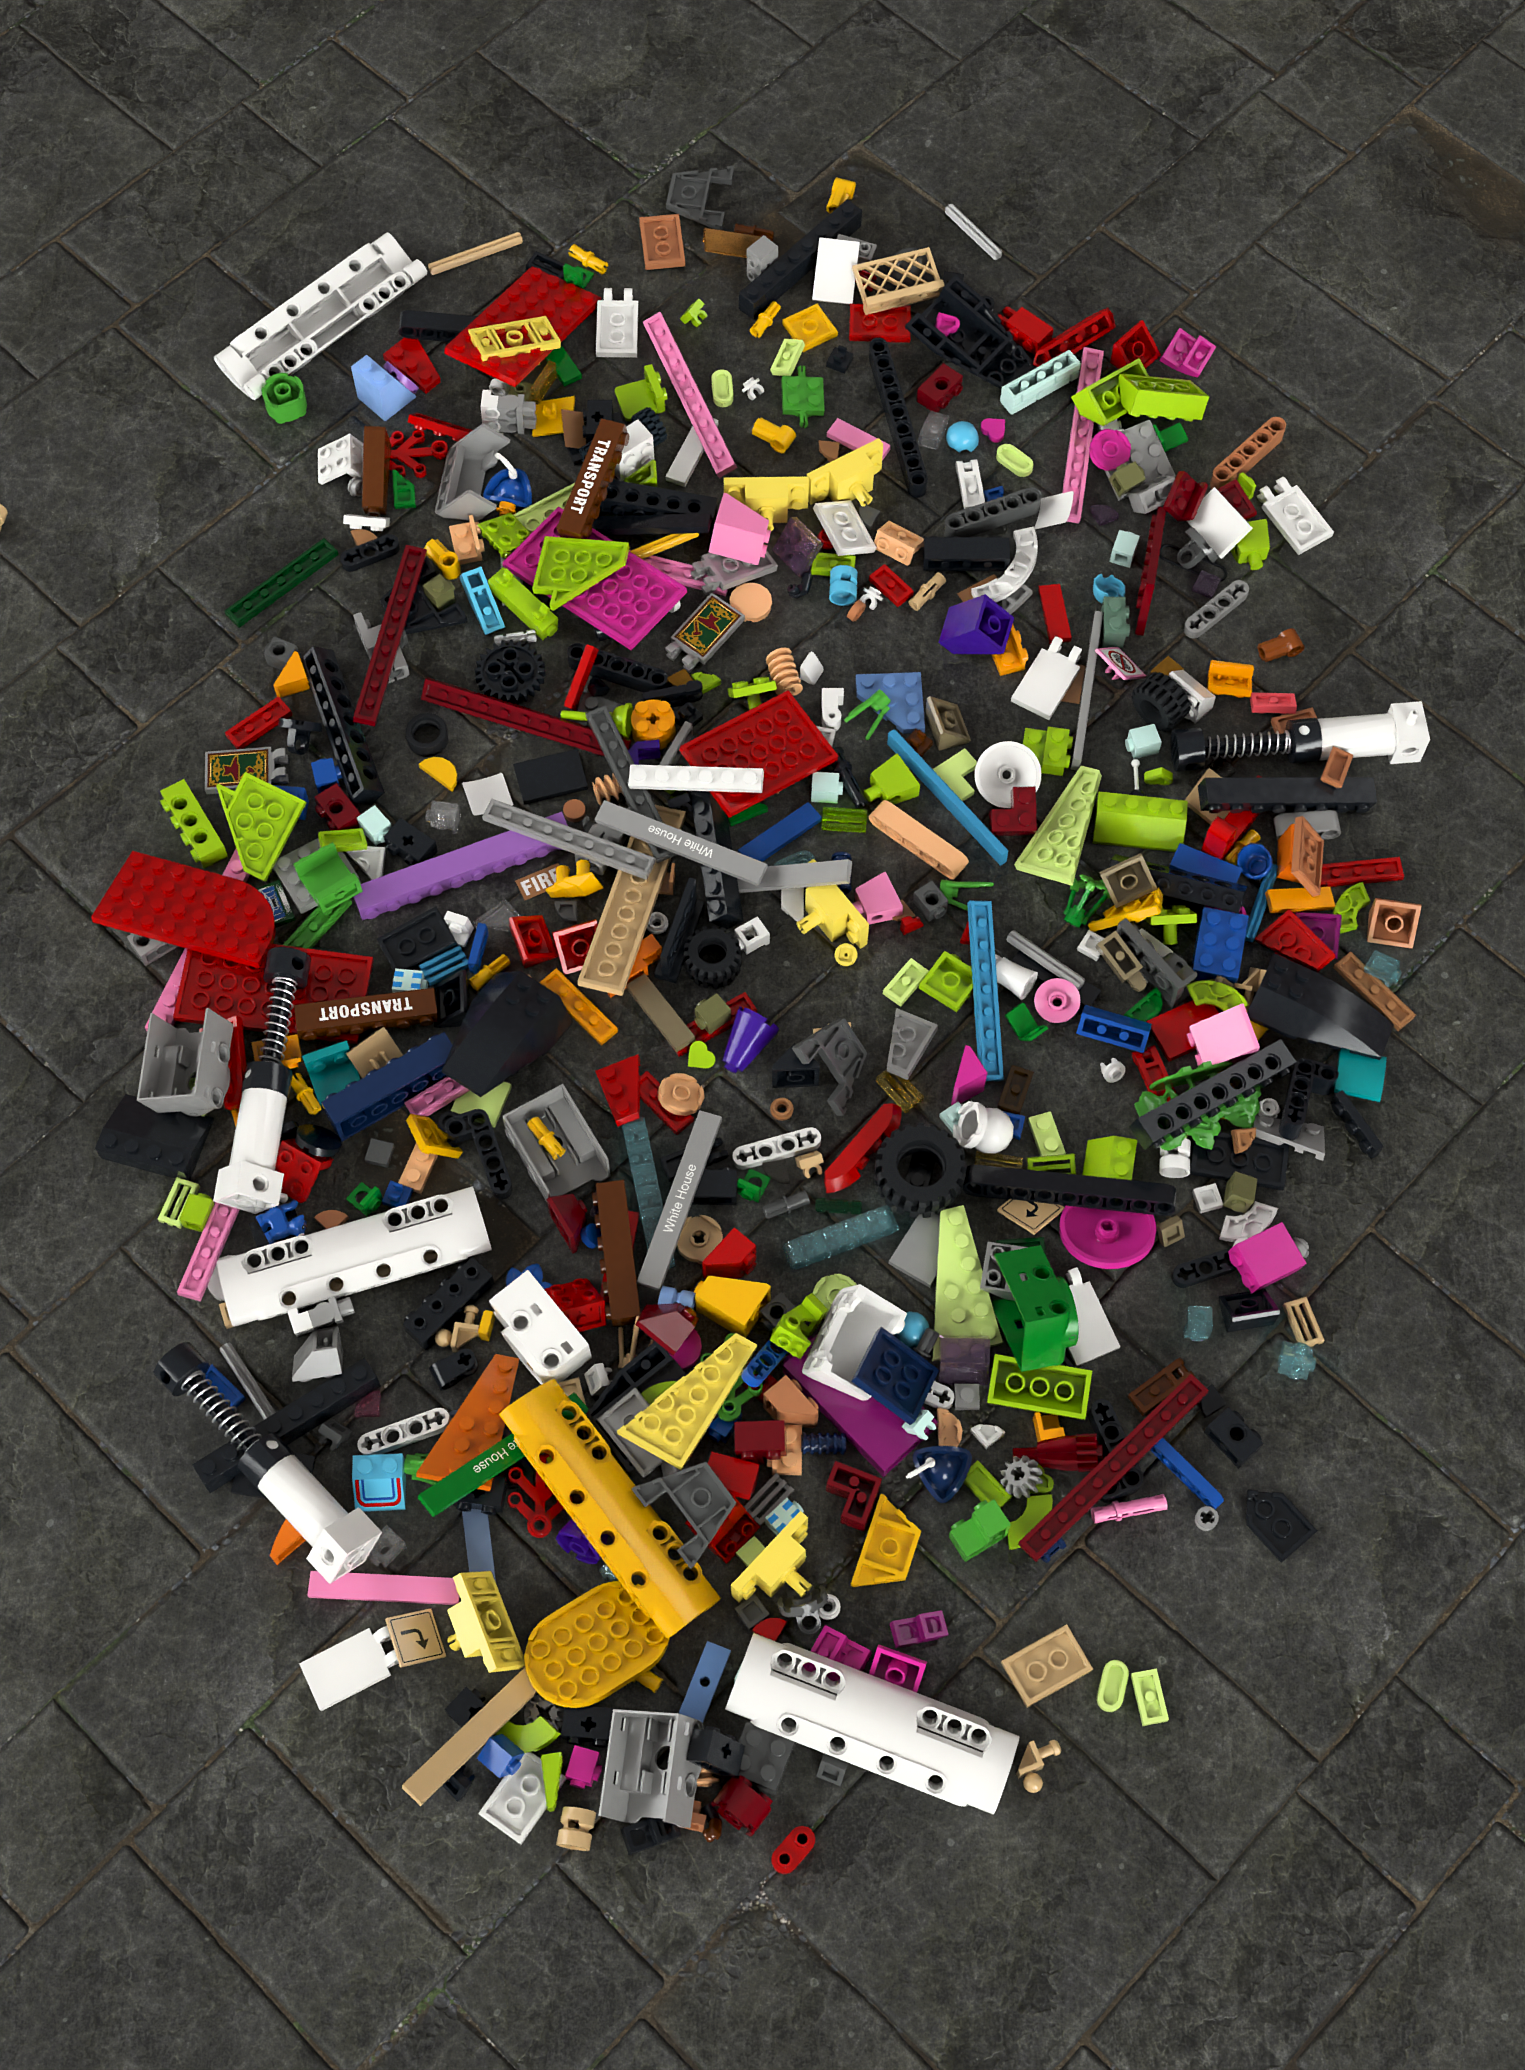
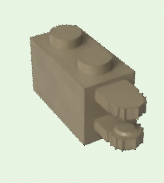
M1115 930L1100 941L1095 948L1122 984L1127 981L1135 992H1143L1147 986L1146 980H1144L1143 975L1140 973L1143 966Z

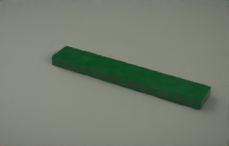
M323 538L225 610L226 616L240 628L338 556V550Z

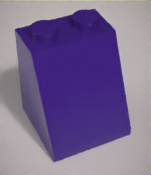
M986 594L949 607L938 643L952 654H1003L1014 617Z

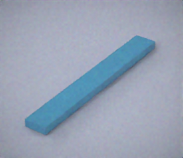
M895 729L888 733L887 745L896 754H899L912 772L1000 866L1006 863L1008 849Z
M970 900L967 902L977 1056L987 1071L986 1081L1004 1080L992 901Z

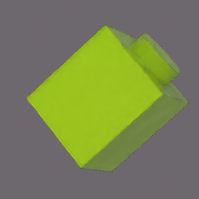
M189 1193L179 1218L183 1227L203 1232L214 1206L212 1198L202 1193H198V1195Z

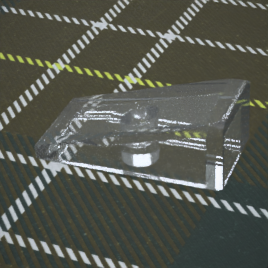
M930 411L919 433L918 445L938 450L950 416Z

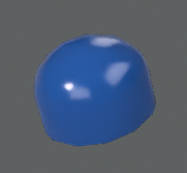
M1250 843L1239 851L1237 865L1243 868L1242 873L1247 878L1260 880L1271 871L1273 858L1262 844Z

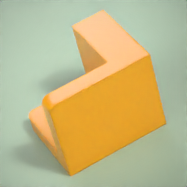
M1040 1412L1034 1413L1033 1423L1037 1442L1065 1436L1064 1428L1059 1425L1058 1415L1041 1416Z

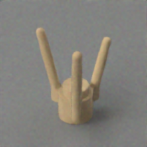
M636 1316L635 1324H636V1322H637L639 1316ZM634 1325L630 1353L626 1354V1358L624 1354L623 1328H618L619 1369L638 1356L635 1354L639 1327ZM651 1339V1342H650V1344L648 1345V1347H649L652 1343H654V1340H653V1339Z

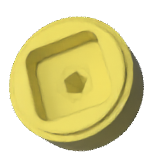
M844 943L836 948L835 959L840 965L851 966L856 962L858 953L853 945Z

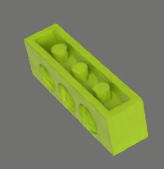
M184 779L160 791L163 797L160 803L166 813L170 811L173 815L170 819L175 829L180 828L183 832L180 836L184 844L192 847L193 850L190 853L196 863L200 861L205 869L228 857L222 841Z

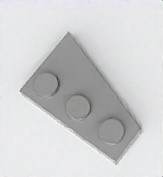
M896 1008L887 1072L908 1080L937 1032L938 1025Z
M1266 1115L1255 1116L1252 1128L1256 1127L1257 1138L1277 1145L1286 1143L1295 1147L1294 1151L1303 1154L1305 1150L1316 1154V1159L1324 1160V1126L1315 1123H1304L1299 1137L1295 1140H1287L1279 1134L1281 1119L1271 1118Z

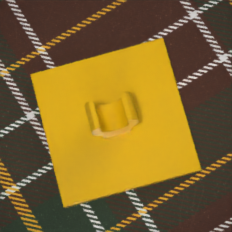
M575 396L537 401L535 413L537 414L536 429L532 431V436L538 437L564 433L561 409L574 411Z

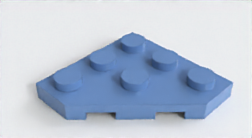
M921 672L856 674V694L860 701H866L880 689L891 700L887 705L890 710L883 716V719L892 722L896 729L903 734L912 733L915 729L925 733Z

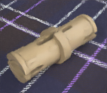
M937 572L926 584H922L919 592L908 601L911 608L918 611L929 599H933L935 592L946 583V578Z

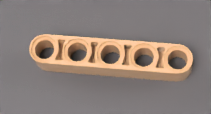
M883 800L869 815L870 822L876 828L949 879H955L969 863L968 858L961 851L887 800Z

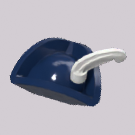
M932 1446L918 1449L913 1454V1462L916 1469L908 1473L906 1478H912L919 1474L930 1494L938 1502L946 1503L958 1492L964 1483L971 1466L972 1455L969 1450L955 1446Z

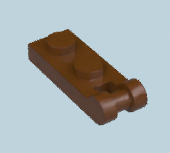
M1181 1357L1128 1394V1399L1142 1416L1159 1405L1190 1374L1196 1377L1192 1371L1186 1369L1184 1366L1185 1362ZM1175 1371H1176V1372L1180 1375V1377H1181V1378H1179L1178 1380H1177V1379L1174 1377V1375L1172 1374V1373L1175 1372Z

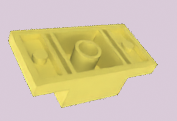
M546 316L468 329L471 336L470 340L481 353L482 361H487L491 356L504 358L520 353H531V349L540 348V351L561 347V341ZM522 325L527 329L528 336L534 344L522 345L523 334L517 331L521 329ZM505 329V332L509 331L506 334V343L513 347L505 349L495 330ZM550 333L551 339L548 341H544L540 336ZM517 334L520 338L511 339V336Z
M878 438L807 473V477L809 476V504L820 502L827 496H829L832 502L852 501L857 498L861 506L871 503L873 498L868 492L873 490L874 475L882 469V441Z
M809 476L724 478V493L729 494L769 520L768 530L772 531L774 529L773 523H787L788 509H808Z
M812 859V860L809 861L808 863H812V862H816V861H815V859ZM837 885L806 887L805 911L809 915L796 922L799 930L803 929L801 931L803 934H806L818 925L831 942L846 933L849 941L852 944L856 943L860 949L867 945L869 923Z
M800 1511L731 1584V1594L736 1601L740 1602L743 1598L745 1600L749 1599L756 1591L755 1585L759 1586L770 1598L785 1583L792 1587L801 1598L806 1595V1591L808 1592L811 1589L812 1584L807 1582L797 1572L805 1562L806 1550L800 1545L808 1535L806 1532L808 1530V1517Z
M467 1572L454 1576L456 1590L462 1601L447 1610L455 1630V1634L448 1637V1643L455 1640L454 1643L449 1645L450 1648L454 1651H458L461 1648L465 1658L483 1656V1662L489 1673L519 1670L525 1667L523 1652L492 1572Z

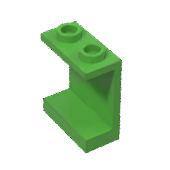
M333 842L293 864L299 879L323 913L363 892L358 877L355 873L351 874L339 857Z

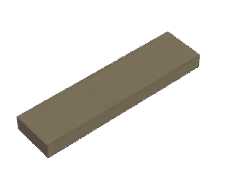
M646 974L639 976L626 985V989L676 1052L696 1041L694 1034Z

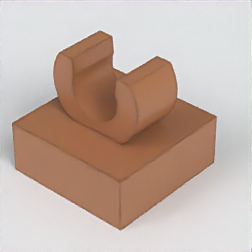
M694 1800L691 1828L685 1829L698 1832L705 1830L706 1815L700 1814L702 1802Z

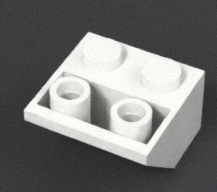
M1184 670L1172 671L1169 673V677L1182 687L1190 701L1189 706L1191 709L1185 718L1190 719L1196 724L1213 708L1216 696Z

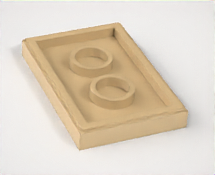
M1067 1624L1001 1661L1002 1666L1027 1708L1093 1671V1667Z

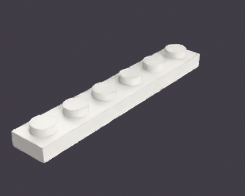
M630 765L628 786L630 789L762 793L764 770L763 768Z

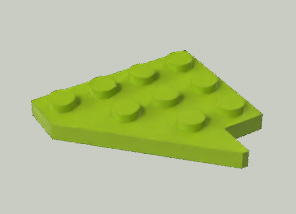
M545 536L532 587L533 593L552 595L549 606L551 610H556L625 566L630 548L629 543Z
M245 772L235 791L220 784H217L216 787L244 872L266 882L306 805V801Z

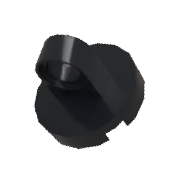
M279 718L278 727L288 728L287 748L292 754L304 755L309 748L311 731L322 732V723ZM299 739L301 745L300 748L297 750L295 744L296 741Z

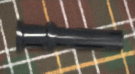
M835 747L833 749L839 757L837 761L831 764L834 768L833 773H839V778L843 782L857 810L863 809L869 802L852 774V765L845 759L843 755L844 750L842 747Z

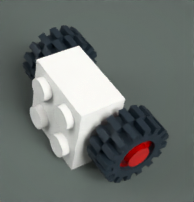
M646 407L634 414L631 418L633 422L626 426L630 436L627 446H624L621 462L616 465L614 470L615 476L619 481H624L626 477L628 478L652 459L654 460V447L667 439L666 429L662 426L663 422L659 420L660 417L655 415V411L651 410L650 407ZM591 442L582 446L579 450L580 457L583 459L582 462H584Z

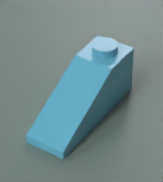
M482 567L462 573L459 576L460 581L484 634L487 635L505 628Z

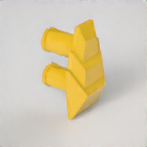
M579 860L576 862V875L570 876V868L568 866H557L556 882L554 885L546 888L545 891L551 898L583 897L603 889V886L595 875L590 872L589 861Z

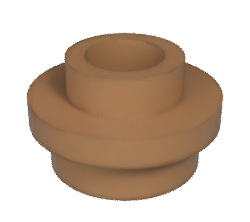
M786 1098L775 1099L770 1106L771 1115L777 1120H787L793 1114V1104ZM783 1107L786 1109V1111L784 1113H780L778 1109Z

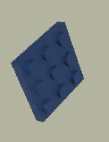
M880 1327L876 1331L851 1382L911 1425L916 1421L939 1369L883 1327Z

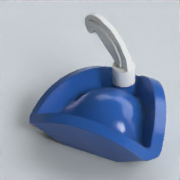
M496 453L495 457L498 460L500 459L507 468L499 471L490 479L484 490L483 497L497 504L501 501L515 504L516 508L531 506L532 493L527 474L521 469L513 468L504 456Z

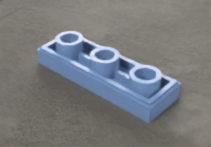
M707 1641L679 1714L700 1720L703 1724L731 1650ZM707 1679L710 1684L707 1687H703L700 1682Z

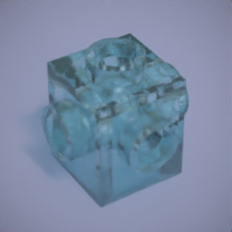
M1283 1341L1278 1359V1373L1287 1375L1292 1379L1301 1378L1307 1380L1309 1371L1313 1372L1316 1365V1358L1313 1357L1312 1347L1300 1342L1291 1343Z

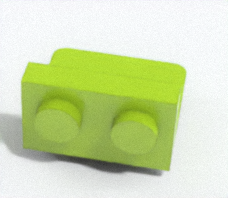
M652 364L644 366V380L615 388V395L626 421H632V416L646 407L654 410L655 414L665 412V400L668 399L667 392L664 387L661 388L660 374L658 371L655 372Z

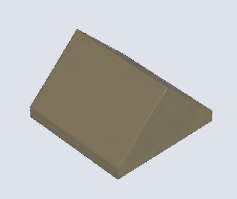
M929 696L926 702L925 716L938 750L969 743L971 739L958 705Z
M1141 853L1099 872L1116 908L1158 889Z

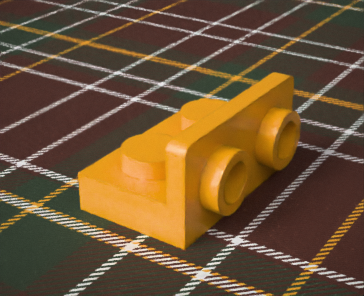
M1013 624L1004 653L992 654L1000 676L1025 670V664L1028 661L1027 650L1022 648L1020 632L1015 630Z

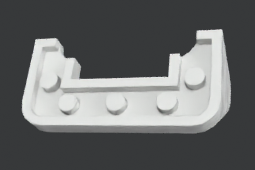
M861 1284L843 1288L833 1300L804 1363L802 1373L811 1379L862 1401L869 1400L872 1396L851 1381L876 1331L883 1327L892 1335L899 1334L905 1326L904 1320L907 1313Z

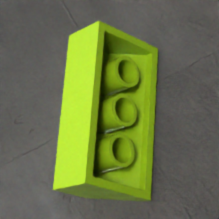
M1140 358L1073 395L1071 398L1080 415L1105 426L1128 413L1121 405L1118 377L1119 374L1149 376Z
M1119 374L1121 405L1128 411V414L1135 417L1147 415L1151 418L1162 416L1170 420H1175L1176 418H1182L1186 421H1193V419L1202 420L1209 396L1191 380Z
M1098 792L1095 805L1093 843L1176 852L1179 844L1184 842L1188 801Z
M995 1354L992 1362L987 1403L1085 1420L1092 1371L1057 1365L1021 1372L1015 1357Z

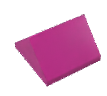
M965 1045L956 1078L951 1105L958 1101L962 1103L984 1091L987 1071L972 1048Z
M878 1644L869 1674L917 1693L927 1661Z

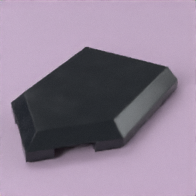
M1247 1490L1246 1525L1281 1563L1318 1531L1284 1493Z

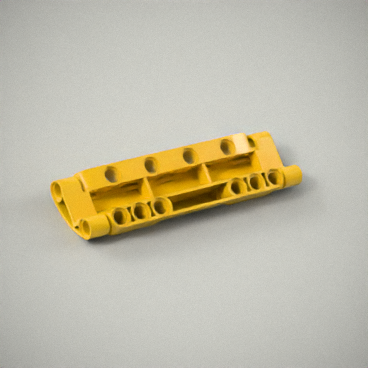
M555 1379L547 1381L531 1390L499 1414L514 1434V1440L525 1457L640 1610L648 1618L653 1619L667 1639L721 1599L702 1574V1569L698 1563L690 1569L681 1556L679 1560H672L669 1557L668 1550L674 1549L677 1551L684 1544L672 1528L661 1520L651 1505H648L646 1508L632 1490L636 1485L611 1454L609 1445L581 1408L570 1400ZM565 1410L571 1411L574 1414V1419H565L562 1416V1412ZM585 1430L589 1434V1439H580L577 1431ZM592 1451H602L604 1458L601 1460L595 1459ZM542 1453L549 1454L552 1462L543 1463L539 1455ZM574 1493L579 1494L582 1497V1503H573L570 1500V1495ZM653 1530H661L665 1538L657 1540L653 1536ZM603 1534L610 1535L613 1539V1544L606 1545L602 1543L600 1536ZM684 1570H692L695 1574V1580H687L683 1575ZM633 1575L641 1576L644 1584L642 1586L634 1585L631 1577Z

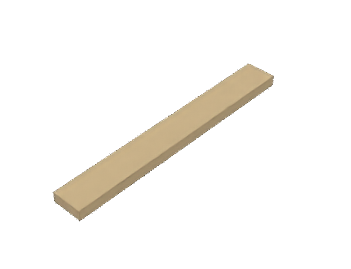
M526 1669L521 1670L402 1785V1789L420 1806L537 1694L527 1677Z

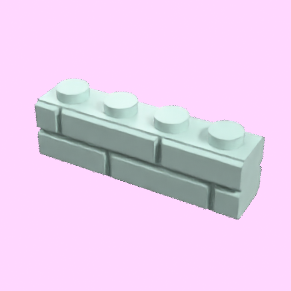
M1068 350L1003 386L1000 402L1010 414H1014L1036 402V400L1068 384L1069 381L1077 379L1081 363Z

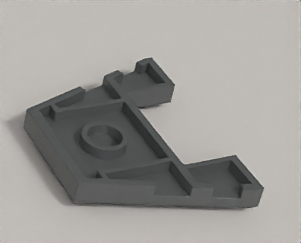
M727 166V169L724 170L710 168L708 172L698 173V170L673 173L666 210L715 230L722 231L725 212L705 209L711 183L732 185L734 166Z
M838 1018L794 1045L792 1049L802 1064H809L817 1052L819 1053L838 1082V1086L827 1102L837 1116H844L847 1111L845 1107L846 1101L853 1094L851 1087L854 1079L859 1077L867 1052L846 1019Z
M707 1462L632 1488L645 1508L667 1492L690 1522L697 1535L677 1550L690 1569L695 1566L737 1504Z

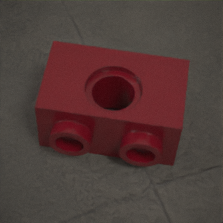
M943 363L918 388L917 402L934 414H937L941 409H945L954 396L960 394L963 389V376Z
M337 783L314 796L316 801L314 808L321 818L325 817L328 822L326 823L330 831L360 828L357 817L361 815Z

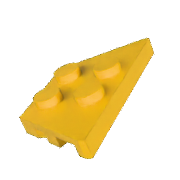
M1158 887L1157 890L1118 908L1113 905L1103 912L1104 919L1091 921L1088 923L1090 931L1095 932L1113 926L1118 927L1119 922L1125 918L1129 922L1135 921L1137 923L1146 917L1158 915L1162 909L1163 894Z
M880 1494L851 1582L852 1587L906 1580L921 1530L914 1523L910 1522L902 1511L889 1502L884 1494Z

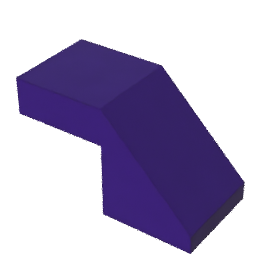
M659 740L637 741L628 750L634 764L639 765V760L660 758Z

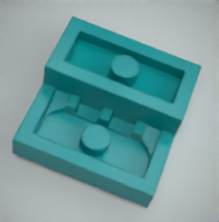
M1340 1048L1337 1066L1339 1076L1334 1086V1092L1338 1093L1343 1090L1349 1096L1380 1102L1387 1057L1382 1056L1378 1060L1350 1053L1349 1049Z

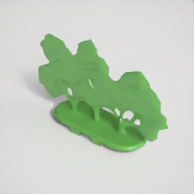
M1211 1061L1203 1062L1196 1069L1192 1070L1191 1066L1182 1067L1176 1074L1155 1081L1149 1086L1150 1090L1159 1091L1166 1089L1163 1096H1157L1149 1091L1142 1092L1139 1102L1134 1104L1139 1117L1166 1103L1168 1097L1173 1099L1179 1096L1172 1087L1189 1084V1089L1195 1087L1194 1082L1209 1079L1233 1066V1063L1228 1061L1212 1065ZM1261 1087L1255 1088L1256 1092L1246 1099L1243 1096L1237 1098L1239 1102L1228 1109L1225 1106L1221 1107V1112L1210 1119L1208 1116L1203 1117V1122L1191 1129L1190 1126L1184 1128L1185 1132L1174 1139L1171 1136L1166 1138L1167 1142L1160 1147L1169 1151L1181 1146L1182 1141L1188 1134L1192 1136L1196 1145L1212 1150L1215 1142L1214 1136H1217L1221 1130L1218 1121L1223 1117L1237 1127L1252 1128L1255 1116L1259 1113L1260 1109L1258 1098L1262 1094L1260 1091ZM1158 1123L1159 1127L1161 1129H1164L1163 1126Z

